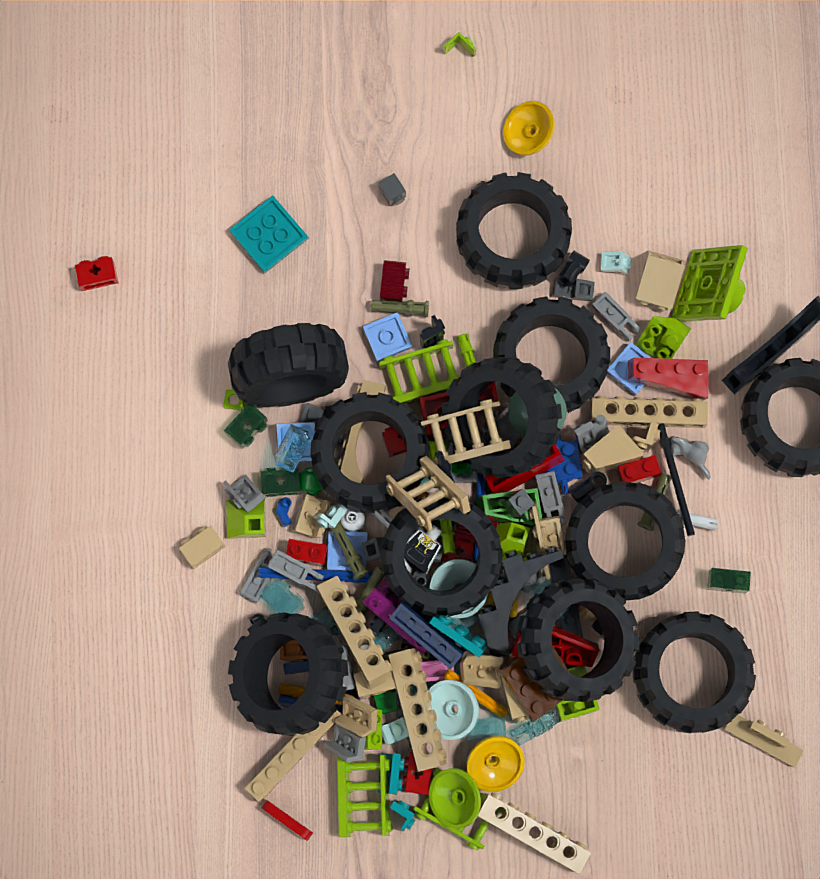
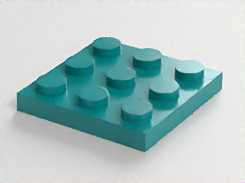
M273 195L229 229L230 233L264 273L272 269L309 239L307 234Z
M442 614L432 618L430 621L431 625L477 657H480L488 646L485 645L486 641L478 635L473 637L469 634L470 630L462 624L456 625L453 623L454 619L451 616L448 617V615Z

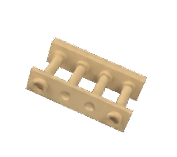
M490 399L480 402L481 406L441 417L438 414L427 416L426 421L421 422V425L431 424L437 451L443 452L445 460H448L449 464L511 448L509 440L502 442V439L499 438L492 412V407L499 406V402L492 403ZM484 410L491 436V445L484 446V443H481L474 412ZM462 415L467 417L474 444L472 445L473 449L466 451V447H463L456 417ZM447 419L456 448L453 455H449L445 450L438 423ZM437 459L432 460L436 465L438 464Z
M427 456L420 459V471L398 482L390 475L386 476L388 483L386 489L388 493L394 496L417 519L418 524L421 527L424 526L429 532L433 531L431 520L453 508H458L463 514L471 511L468 495ZM423 477L429 479L428 482L408 492L403 489ZM433 487L440 490L419 502L413 499ZM442 498L450 500L428 513L423 509Z

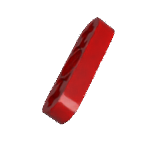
M266 800L261 807L306 841L312 836V831L270 801Z

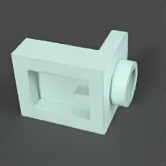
M624 251L602 252V272L629 273L631 258Z
M333 505L327 510V516L323 513H315L313 517L318 520L317 523L325 529L335 528L347 511V508L342 505Z
M404 717L382 726V736L386 745L409 737Z

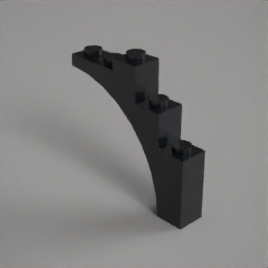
M819 295L770 340L721 380L734 395L755 380L792 346L797 344L820 321Z
M550 546L540 553L533 551L527 553L526 557L522 556L521 550L516 551V549L505 552V555L502 556L508 578L499 577L494 588L491 589L496 606L486 605L478 611V617L490 655L502 657L511 654L508 639V621L515 598L524 584L537 571L552 562L564 558L561 546Z

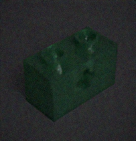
M247 405L225 428L224 432L243 449L245 446L248 447L255 440L254 436L258 432L261 433L266 429L268 419L254 405ZM244 425H250L251 429H245Z
M295 466L284 467V470L266 468L265 471H261L262 494L265 497L302 495L300 470L296 469ZM280 477H283V479L285 480L283 481V485H279V483L276 482L279 481Z
M711 568L708 571L707 590L746 594L750 590L751 572Z

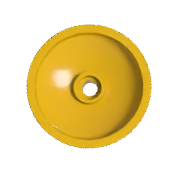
M527 101L516 106L504 123L503 137L507 147L514 153L524 156L541 151L553 136L555 129L554 115L545 104L538 101Z
M491 736L481 740L472 748L467 758L466 770L479 789L487 792H498L509 788L520 778L524 769L525 758L520 746L511 738Z

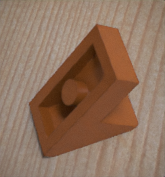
M296 640L289 641L280 648V660H308L304 648Z

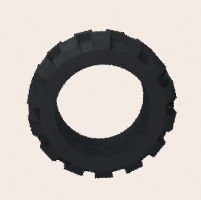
M505 172L493 175L492 180L488 182L481 181L471 189V194L463 200L458 212L456 242L460 255L464 257L466 266L474 275L479 274L485 279L484 282L498 287L500 284L509 286V289H523L524 285L532 284L535 286L547 280L549 274L557 271L569 249L572 219L568 215V206L562 195H556L552 185L543 179H540V181L531 179V174L517 172V176H507ZM515 203L525 205L537 212L543 219L548 231V239L544 246L531 256L520 259L502 257L490 250L481 238L479 225L484 216L492 209L503 204Z
M547 296L535 298L527 305H519L511 311L506 321L502 322L496 335L493 358H517L516 347L521 339L530 331L540 327H559L573 334L583 347L586 358L585 369L573 381L564 385L554 386L563 396L567 412L569 413L580 408L586 401L591 400L600 390L610 363V347L607 343L608 335L602 323H597L594 319V313L584 305L579 307L572 303L573 300L559 297L558 300L548 299ZM501 383L500 387L509 398L512 397L516 391L507 384Z
M311 323L285 324L255 332L250 337L243 338L236 343L235 347L231 350L228 361L233 391L243 403L257 405L258 407L291 406L324 397L333 393L334 389L340 388L345 383L349 371L345 344L334 328L330 329L327 325H312Z
M519 358L483 359V361L478 363H472L461 371L458 379H453L446 391L449 399L448 402H443L441 416L477 407L478 400L483 391L496 381L507 384L521 396L528 414V426L525 436L513 451H497L460 461L462 464H470L472 471L483 476L494 475L496 478H502L530 471L531 468L540 465L550 455V448L552 445L557 444L561 429L557 428L558 419H562L561 404H556L553 396L557 391L550 379L545 380L541 376L542 371L531 363L521 362ZM466 415L458 416L456 420L463 447H466V451L472 450V445L474 444ZM447 419V428L443 429L447 443L452 442L455 447L450 424ZM478 429L481 443H484V446L490 445Z
M801 358L786 359L783 363L773 364L765 369L751 384L741 406V430L748 440V448L754 457L758 455L765 462L764 466L775 472L778 470L786 472L787 476L803 477L810 474L815 476L820 474V447L801 449L790 446L782 441L770 425L768 405L774 393L789 387L805 388L820 396V361L815 359L802 361Z
M367 392L352 394V398L345 401L340 399L329 407L330 411L324 417L320 418L314 429L313 440H311L310 456L318 483L327 495L329 494L336 500V503L347 509L353 508L360 510L362 513H375L377 510L386 509L388 511L399 506L400 502L394 496H391L386 489L387 481L374 485H365L347 478L338 469L334 461L335 447L342 434L355 424L365 421H376L392 427L402 437L407 449L403 466L392 477L398 482L420 471L421 458L425 456L429 458L430 445L424 425H421L422 420L417 418L414 410L406 403H400L394 400L393 396L378 392V395H367ZM423 478L404 487L403 489L406 492H408L420 486V483L423 480Z
M611 482V484L599 486L588 493L575 507L566 529L567 556L577 577L582 580L593 579L605 583L607 589L616 590L626 601L639 600L651 596L662 589L676 574L685 552L684 525L680 514L673 507V503L665 495L652 489L651 486L639 482ZM632 506L648 513L659 527L662 537L660 556L649 570L634 577L611 575L601 569L590 554L588 537L593 523L602 513L614 507Z
M442 498L423 509L428 513L450 500ZM469 502L471 511L465 514L458 508H453L431 520L443 519L457 522L466 527L476 539L478 561L475 570L463 584L456 588L442 591L432 590L419 584L410 575L405 565L404 551L410 536L420 525L406 508L397 513L384 535L381 548V564L384 577L398 599L410 608L420 611L421 614L429 616L444 614L448 615V617L463 614V611L472 607L475 608L485 600L486 595L494 588L499 578L502 564V548L499 535L494 524L484 511Z
M580 578L555 582L546 586L543 592L535 594L526 605L528 609L526 615L520 617L517 631L521 632V642L516 643L519 658L523 657L526 663L523 670L531 682H537L540 690L551 697L574 702L599 700L603 695H611L623 684L622 679L630 676L636 664L632 657L634 652L639 651L640 636H634L633 626L638 624L633 611H627L624 607L626 600L616 590L607 589L605 583L593 579L582 580ZM572 604L581 605L591 611L598 619L604 635V648L599 662L589 673L581 677L574 676L566 671L556 659L552 648V630L555 621L561 612Z
M699 611L672 615L659 622L647 633L640 643L639 651L635 654L636 664L633 668V683L636 684L637 696L643 707H646L653 715L652 718L663 726H669L678 732L689 734L713 731L732 722L749 703L748 699L752 690H754L756 680L753 668L755 660L752 650L748 649L743 640L745 637L736 627L732 628L725 623V619L713 614H701ZM689 637L702 639L712 644L723 656L727 666L728 681L723 695L711 707L696 709L683 706L673 700L665 691L660 679L659 666L663 652L671 642Z
M282 612L271 614L267 617V620L260 619L247 629L250 634L248 636H241L234 647L237 654L235 660L229 661L228 674L233 677V683L229 684L233 701L240 702L237 709L246 721L253 722L254 726L259 730L287 736L295 734L304 735L314 731L319 727V722L326 723L337 711L334 707L336 701H342L347 687L343 686V678L348 676V662L341 659L340 655L344 652V649L338 637L331 635L332 632L327 625L317 619L309 618V616ZM296 640L307 654L309 679L301 697L291 706L282 709L275 703L270 694L267 681L268 669L275 653L284 644Z

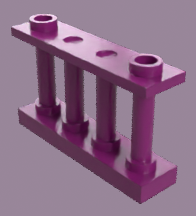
M384 579L377 589H373L363 604L420 653L424 654L427 649L389 618L402 602L393 590L390 589L386 579Z

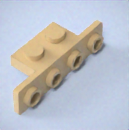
M534 501L535 504L532 508H529L531 520L535 519L536 526H533L534 537L539 539V545H536L537 552H544L545 548L556 545V547L561 546L563 555H566L560 517L554 516L540 519L537 501ZM549 564L541 569L542 575L546 574L547 580L551 579Z
M737 715L732 722L726 725L725 731L792 767H796L803 753L801 748L789 743V739L785 738V733L777 729L772 731L767 728L768 724L761 720L750 722Z

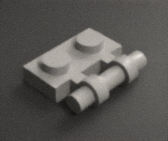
M598 415L594 424L590 421L586 424H581L574 430L578 448L582 454L609 433L608 423L603 415Z

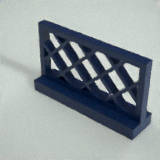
M404 602L389 617L450 670L466 650L465 647L431 625L430 621L433 617L421 614L420 611L410 608Z

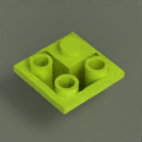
M653 316L635 346L654 358L672 359L691 328L676 318Z
M265 499L249 512L243 507L239 509L232 500H226L227 539L266 537Z
M513 522L497 524L496 531L501 543L502 556L505 555V552L516 549V551L521 550L523 556L530 528Z

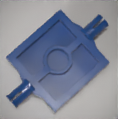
M559 435L557 446L565 461L543 473L554 471L557 484H560L561 495H565L564 487L567 495L570 494L568 483L583 477L577 440L561 441V436Z

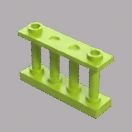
M445 339L437 342V345L394 358L393 356L383 358L379 365L381 370L387 368L395 393L393 394V399L400 403L411 404L419 401V398L446 393L453 379L459 378V375H456L449 349L453 348V341ZM442 353L449 375L448 381L441 382L438 380L430 356L432 354ZM422 357L431 381L430 386L424 388L419 384L412 360ZM405 363L413 387L411 392L404 393L401 390L394 368L395 365Z
M380 755V762L349 763L343 761L341 757H337L339 837H351L353 831L382 830V836H390V832L393 830L392 820H389L388 771H391V760L388 759L387 755ZM356 770H380L381 782L352 783L350 781V773ZM358 790H381V802L353 803V801H350V793ZM363 810H381L382 822L353 823L350 813Z
M436 768L433 775L436 776L442 770ZM429 795L421 809L416 806L413 810L416 811L415 816L424 821L428 818L469 841L467 845L476 851L479 848L484 849L485 846L480 841L490 823L483 820L472 839L462 833L465 827L461 829L449 828L437 818L428 814L431 808ZM502 807L496 809V816L498 813L503 814Z

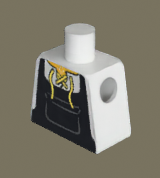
M432 525L433 531L431 532L427 531L425 533L421 529L415 532L409 538L404 551V558L425 574L428 572L441 547V544L436 539L442 531L435 525Z

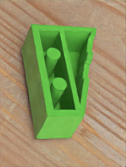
M538 488L525 490L533 502L537 501L539 516L542 519ZM515 491L482 495L476 498L477 507L484 511L487 516L494 518L493 520L513 522L529 528L536 526L535 519L531 520L529 509L522 515L513 518L502 504Z

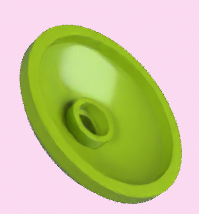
M449 768L439 772L432 780L429 789V801L436 818L445 826L453 829H461L472 824L477 818L481 806L480 792L473 778L461 769Z

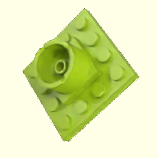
M744 245L692 250L671 318H676L680 322L726 319L729 313L734 312L742 303L743 294H745L746 290L744 282L739 277L748 248Z

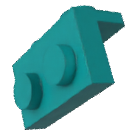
M382 753L381 755H387L388 759L391 760V771H388L389 794L397 795V791L402 790V779H399V771L404 769V759H401V754Z
M399 800L398 803L394 801L390 809L406 818L401 830L405 831L406 828L410 830L416 821L413 818L415 814L408 810L410 808L409 805Z

